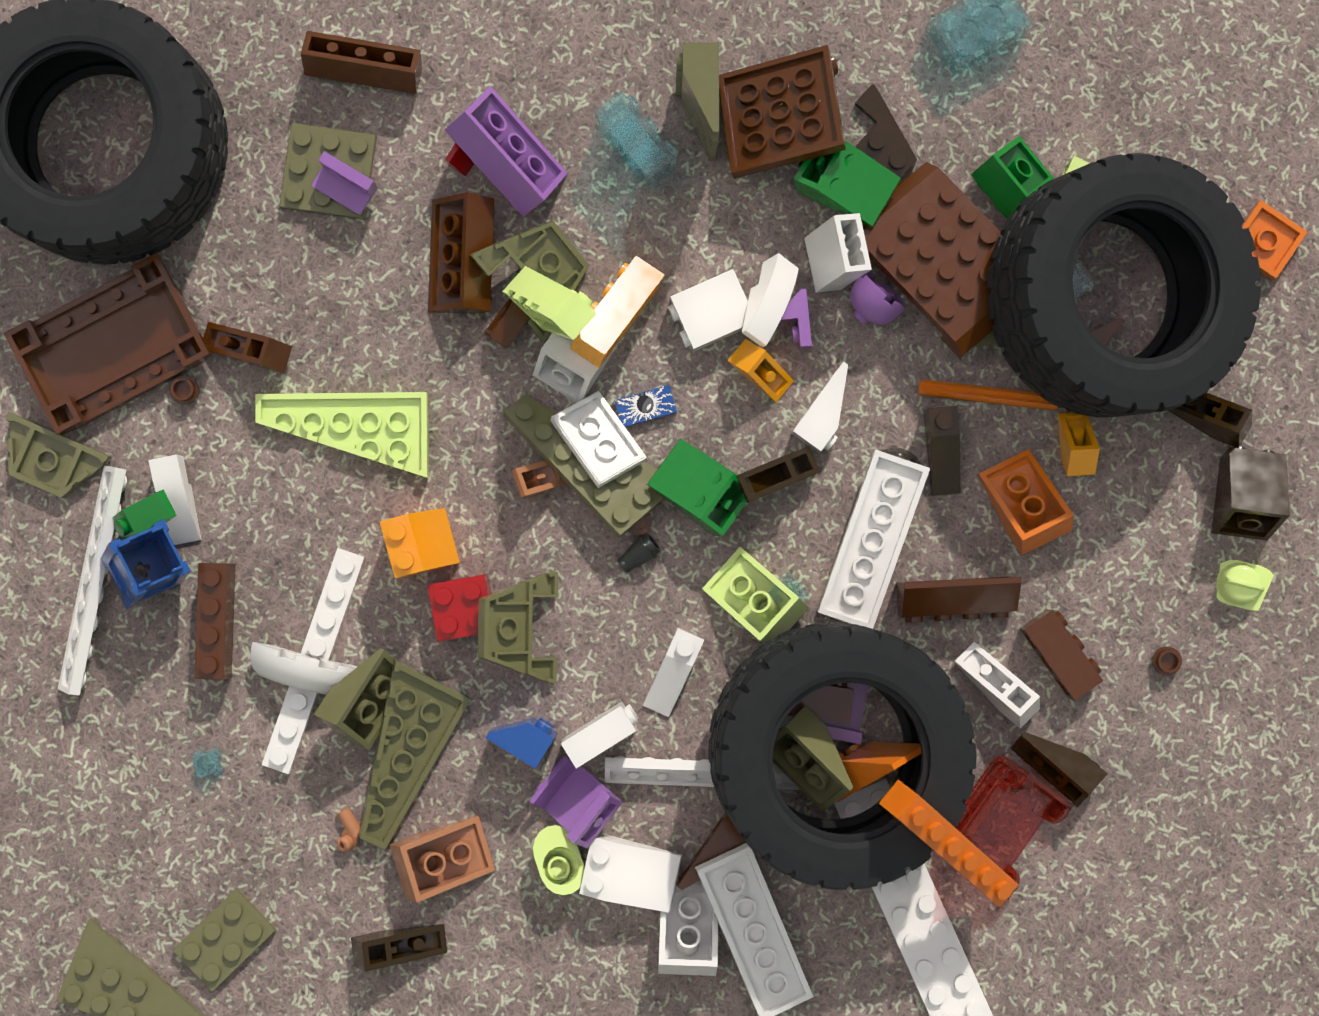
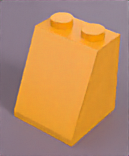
M445 508L409 513L380 521L395 579L407 578L460 563Z

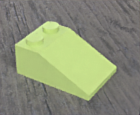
M741 547L736 550L702 588L763 644L770 639L773 641L778 635L789 631L809 609L796 594Z

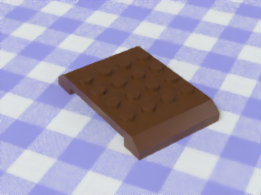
M925 162L897 186L874 227L871 228L863 223L862 226L869 258L942 334L940 339L961 359L992 332L991 326L994 325V320L989 319L986 299L990 295V291L986 290L989 266L993 265V262L990 261L993 248L998 237L1002 235L1000 234L1001 231L939 167Z
M155 253L132 265V270L35 321L27 320L3 333L56 435H62L81 428L197 367L212 356L159 254Z

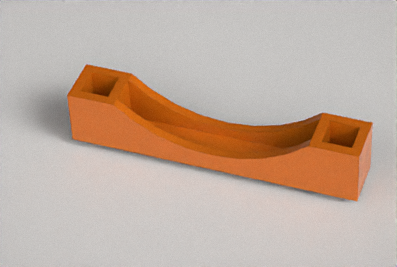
M900 780L895 782L879 802L884 809L940 855L997 906L1001 907L1019 885L923 798Z

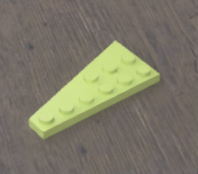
M427 392L255 394V422L429 478Z

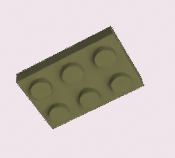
M236 888L172 951L213 992L276 928Z

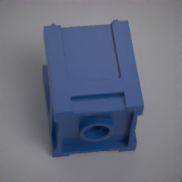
M164 519L154 523L150 529L122 541L119 538L108 543L100 558L105 569L108 568L123 597L121 600L126 610L161 592L180 586L191 572L186 561L183 562L168 534L169 528ZM137 564L148 567L149 570L146 572V578H143L141 575L135 576L133 571L137 569Z

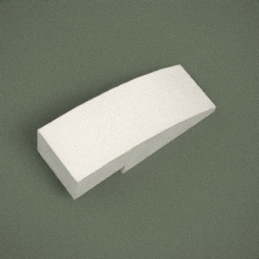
M779 253L762 264L759 284L750 289L742 329L744 335L762 348L768 344L785 312L799 269Z
M172 455L148 460L155 492L164 489L177 515L166 523L169 528L168 534L173 544L179 545L202 540L192 486L188 483L184 457Z

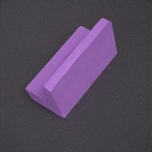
M324 151L318 160L323 167L313 181L312 187L354 213L361 215L378 189V186L370 178Z

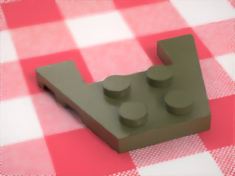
M554 221L534 227L470 255L486 276L491 275L505 261L511 258L520 270L527 266L574 291L589 267L586 260ZM531 318L526 322L541 341L547 339L550 334L549 332L542 330Z
M548 571L479 598L478 658L546 683H557V657H532V620L534 597H558V572Z

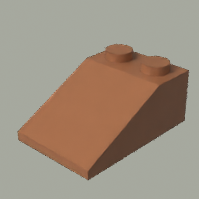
M479 816L421 832L389 844L405 898L416 903L495 871Z

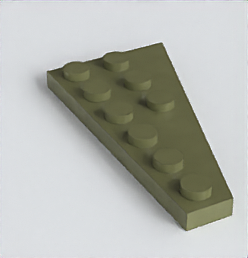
M396 659L393 662L358 834L360 839L384 850L387 848L471 700L463 693Z
M93 918L88 920L56 1001L93 1016H206L192 1006L182 994H178L162 977L135 954L130 953L114 936L109 935Z

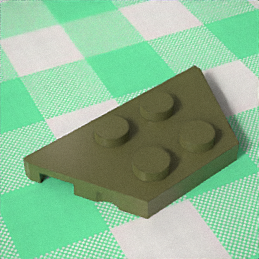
M7 413L6 421L9 422L10 439H7V447L10 453L8 461L9 475L55 496L66 498L112 458V456L64 435H56L54 431L14 413Z

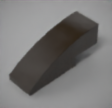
M809 446L741 473L736 478L748 503L813 476L820 471Z

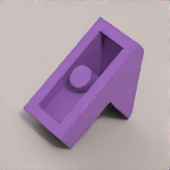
M800 289L788 303L779 324L796 322V326H791L792 342L798 343V350L810 349L812 346L806 289Z

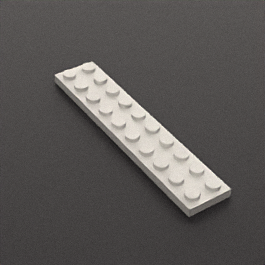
M886 778L867 785L838 803L836 801L834 805L840 818L852 817L871 808L889 791L890 786ZM925 864L914 871L907 870L905 876L886 884L878 882L876 887H872L929 1016H993Z

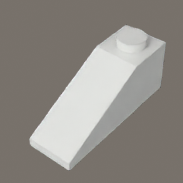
M845 362L839 366L791 433L818 453L823 448L828 451L838 438L834 433L839 425L848 364Z
M677 627L643 706L667 717L670 716L704 642L703 638Z
M973 642L955 660V664L987 699L1017 727L1021 728L1040 709V696L977 643Z

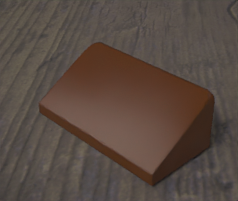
M509 298L484 333L502 347L508 348L530 317Z

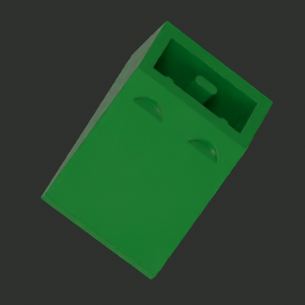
M845 141L846 150L805 160L793 178L798 194L843 215L860 213L861 222L871 228L874 227L901 181L899 176L847 141Z
M681 438L647 483L650 488L712 536H723L747 503L736 478L737 475Z

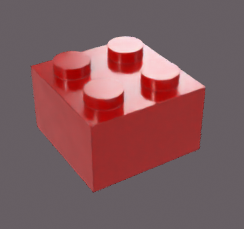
M488 574L427 585L437 642L478 634L479 598L491 594Z

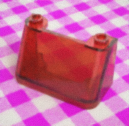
M998 756L989 763L973 786L970 799L965 801L967 808L958 826L955 828L1019 884V872L1012 867L1044 819L1049 823L1057 824L1067 817L1074 804L1005 756Z

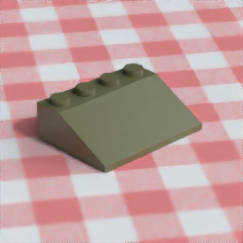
M683 42L682 53H676V96H681V105L709 160L715 161L719 137V42Z

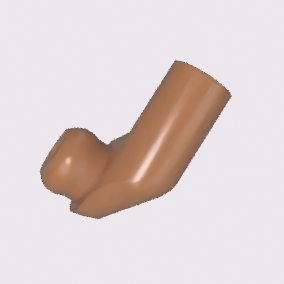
M347 807L336 814L344 826L341 838L337 840V847L342 852L353 850L359 841L360 824L350 808Z

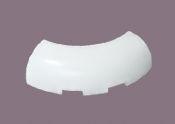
M252 642L250 660L253 669L259 676L287 686L327 695L332 687L358 667L351 664L303 656L304 654L276 645Z

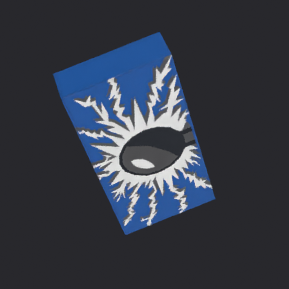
M669 385L614 400L619 419L624 427L677 413Z

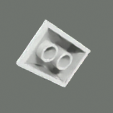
M598 834L589 846L579 894L607 902L669 913L671 912L683 855L607 834Z
M698 881L684 890L676 886L671 912L660 911L658 974L716 976L718 967V921L701 881Z

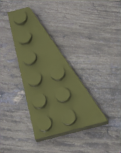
M526 395L521 397L504 411L503 417L618 539L665 500V498L647 485L657 468L646 462L597 488L551 423V416L557 414V412Z

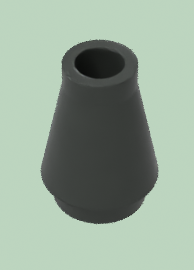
M646 533L643 536L639 535L617 561L622 569L628 573L632 569L657 558L656 554L661 549L656 541Z

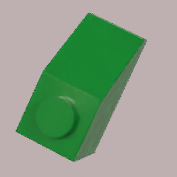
M163 489L121 510L113 517L114 527L119 536L127 539L150 529L154 523L163 519L167 523L177 515Z

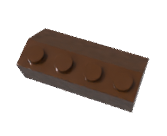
M466 192L432 200L428 312L464 314L490 312L492 274L486 276L470 255L494 244V198Z
M1008 576L896 582L898 617H905L906 622H923V616H934V621L952 620L951 615L963 614V619H980V613H991V618L1009 617V612L1017 611L1022 579L1021 577Z

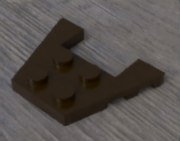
M872 84L855 102V105L875 125L855 147L902 178L917 162V158L877 87ZM801 161V162L798 164V167H799V168L801 167V165H802V163H803L804 161Z

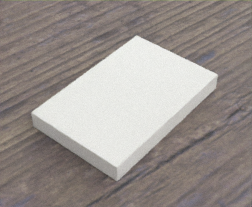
M599 391L551 416V423L597 488L642 464L647 458Z

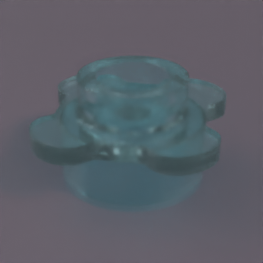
M212 748L210 751L205 752L202 750L194 752L195 775L198 778H204L211 774L219 776L223 773L224 768L220 765L219 758L221 751L218 748ZM207 760L211 763L209 766L206 765Z

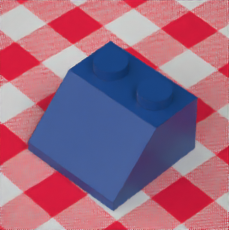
M540 717L539 720L531 718L494 727L487 734L486 739L536 769L557 732L553 730L554 724Z

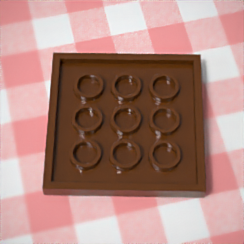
M828 45L719 75V89L730 171L734 179L846 150Z

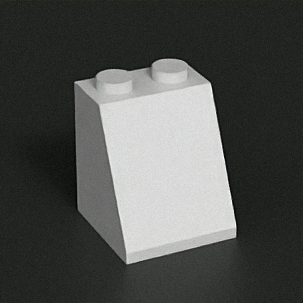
M552 333L541 348L533 376L577 403L587 396L618 344L600 368H598L570 349L573 340Z

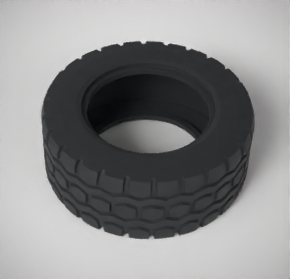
M48 0L38 3L37 9L34 6H30L12 15V22L10 23L3 21L0 24V224L18 236L54 254L78 262L87 263L90 261L92 264L102 265L116 264L118 261L127 263L146 257V254L153 255L171 246V241H178L194 227L193 223L195 220L199 221L211 205V197L215 198L223 179L221 171H225L228 147L225 146V143H228V129L226 118L222 117L224 109L217 91L213 89L212 81L203 68L175 37L158 22H154L151 17L141 11L111 0ZM115 74L141 82L151 103L153 130L149 147L138 167L120 184L101 193L87 196H69L56 193L42 172L37 153V137L40 123L51 102L68 86L95 75Z
M1129 153L1097 160L1048 181L1018 205L1016 211L1010 215L1000 232L1002 236L998 237L990 259L993 265H990L988 268L986 290L990 291V295L986 299L989 319L994 320V325L991 328L998 347L1004 348L1005 351L1002 354L1015 373H1020L1019 378L1036 394L1040 393V396L1059 408H1065L1069 412L1107 418L1149 414L1175 409L1198 399L1227 375L1231 370L1230 367L1236 364L1245 350L1247 344L1244 341L1249 340L1257 319L1253 312L1259 310L1261 287L1256 286L1255 282L1261 279L1258 257H1252V252L1256 250L1253 238L1248 228H1242L1245 220L1233 202H1226L1228 196L1217 184L1210 180L1206 181L1207 176L1188 165H1182L1179 161L1158 155ZM1099 222H1109L1123 226L1140 236L1154 251L1165 275L1167 305L1163 322L1151 343L1135 357L1119 354L1095 338L1083 322L1075 302L1073 271L1076 257L1086 236Z
M842 622L815 623L805 625L802 628H795L778 635L773 641L770 639L753 651V655L749 659L746 658L732 674L733 678L730 682L727 681L717 701L719 704L717 709H714L709 730L711 735L708 740L710 773L718 799L732 824L748 846L759 857L763 858L767 864L782 874H788L792 879L811 886L818 884L821 888L832 890H846L848 887H851L853 890L876 887L878 882L886 884L905 876L907 870L914 871L932 857L931 853L934 850L879 804L881 799L871 808L860 814L834 820L814 818L790 807L783 800L775 781L773 749L783 720L791 709L810 693L839 683H859L872 686L885 697L894 709L901 726L903 743L921 745V754L900 766L893 785L897 780H900L923 798L949 823L957 827L967 808L965 801L970 799L973 790L975 775L972 774V771L976 769L977 755L976 744L972 743L975 735L970 715L965 712L966 705L956 686L951 684V679L935 661H932L926 653L903 639L869 627Z

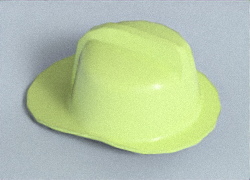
M1239 560L1220 563L1217 577L1216 597L1219 601L1228 605L1259 611L1274 575L1270 570L1259 565Z
M554 825L547 826L538 833L533 844V855L539 875L546 888L555 894L568 895L581 887L585 867L577 844H574L567 837L569 832L561 826Z

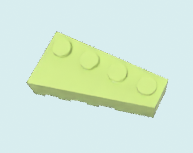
M527 266L502 291L542 330L570 340H574L597 315L591 308L593 302L584 293L570 290Z

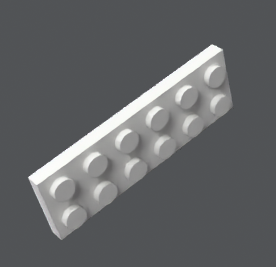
M874 449L817 610L819 613L873 629L930 468Z
M745 843L696 866L697 874L758 1016H775L813 998L757 860L748 844Z

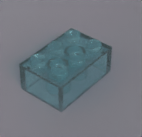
M961 0L930 18L925 30L954 77L1025 36L1033 24L1018 0Z
M621 90L594 112L596 126L650 192L676 171L677 159L674 155L677 152L667 139L663 142L657 135L659 129L649 117L645 119L640 114L639 110L641 107L632 95L627 97Z

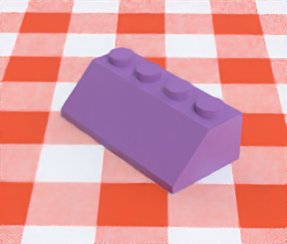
M491 86L445 129L452 140L459 145L472 162L478 166L523 217L541 204L567 175L565 169Z

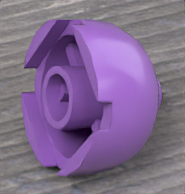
M870 272L855 280L851 287L850 301L855 308L853 315L865 325L868 321L875 325H886L896 320L905 311L907 306L904 305L903 299L888 285L884 286L878 281L875 283L873 280L877 276Z

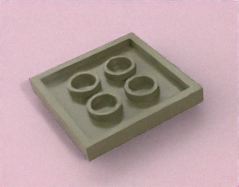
M291 123L279 207L282 209L365 220L367 207L361 215H358L314 189L312 183L323 167L318 160L324 151L371 179L377 141L376 134Z

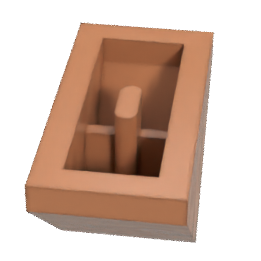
M546 461L512 470L521 497L524 499L566 484Z

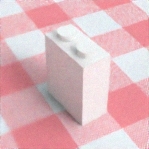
M860 213L834 215L804 238L816 293L842 290L872 270Z
M732 269L670 296L671 305L667 307L673 321L679 320L683 331H680L679 335L685 348L691 346L692 351L695 352L742 331L748 301Z
M620 702L564 737L561 745L575 768H578L636 732V723L639 718L630 704L625 707L623 702Z

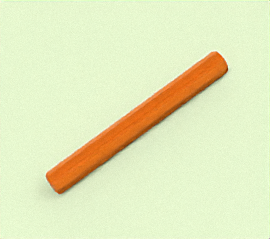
M924 379L920 380L918 384V394L922 396L1047 410L1058 409L1057 406L1043 399L1040 393L1036 394L1031 391Z

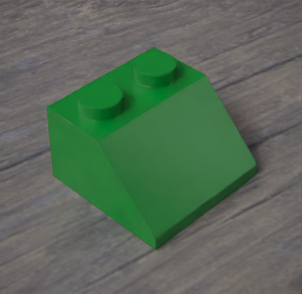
M1020 135L993 154L971 174L978 187L988 195L996 209L1006 219L1016 211L1018 205L1027 196L1038 190L1040 186L1048 181L1055 179Z

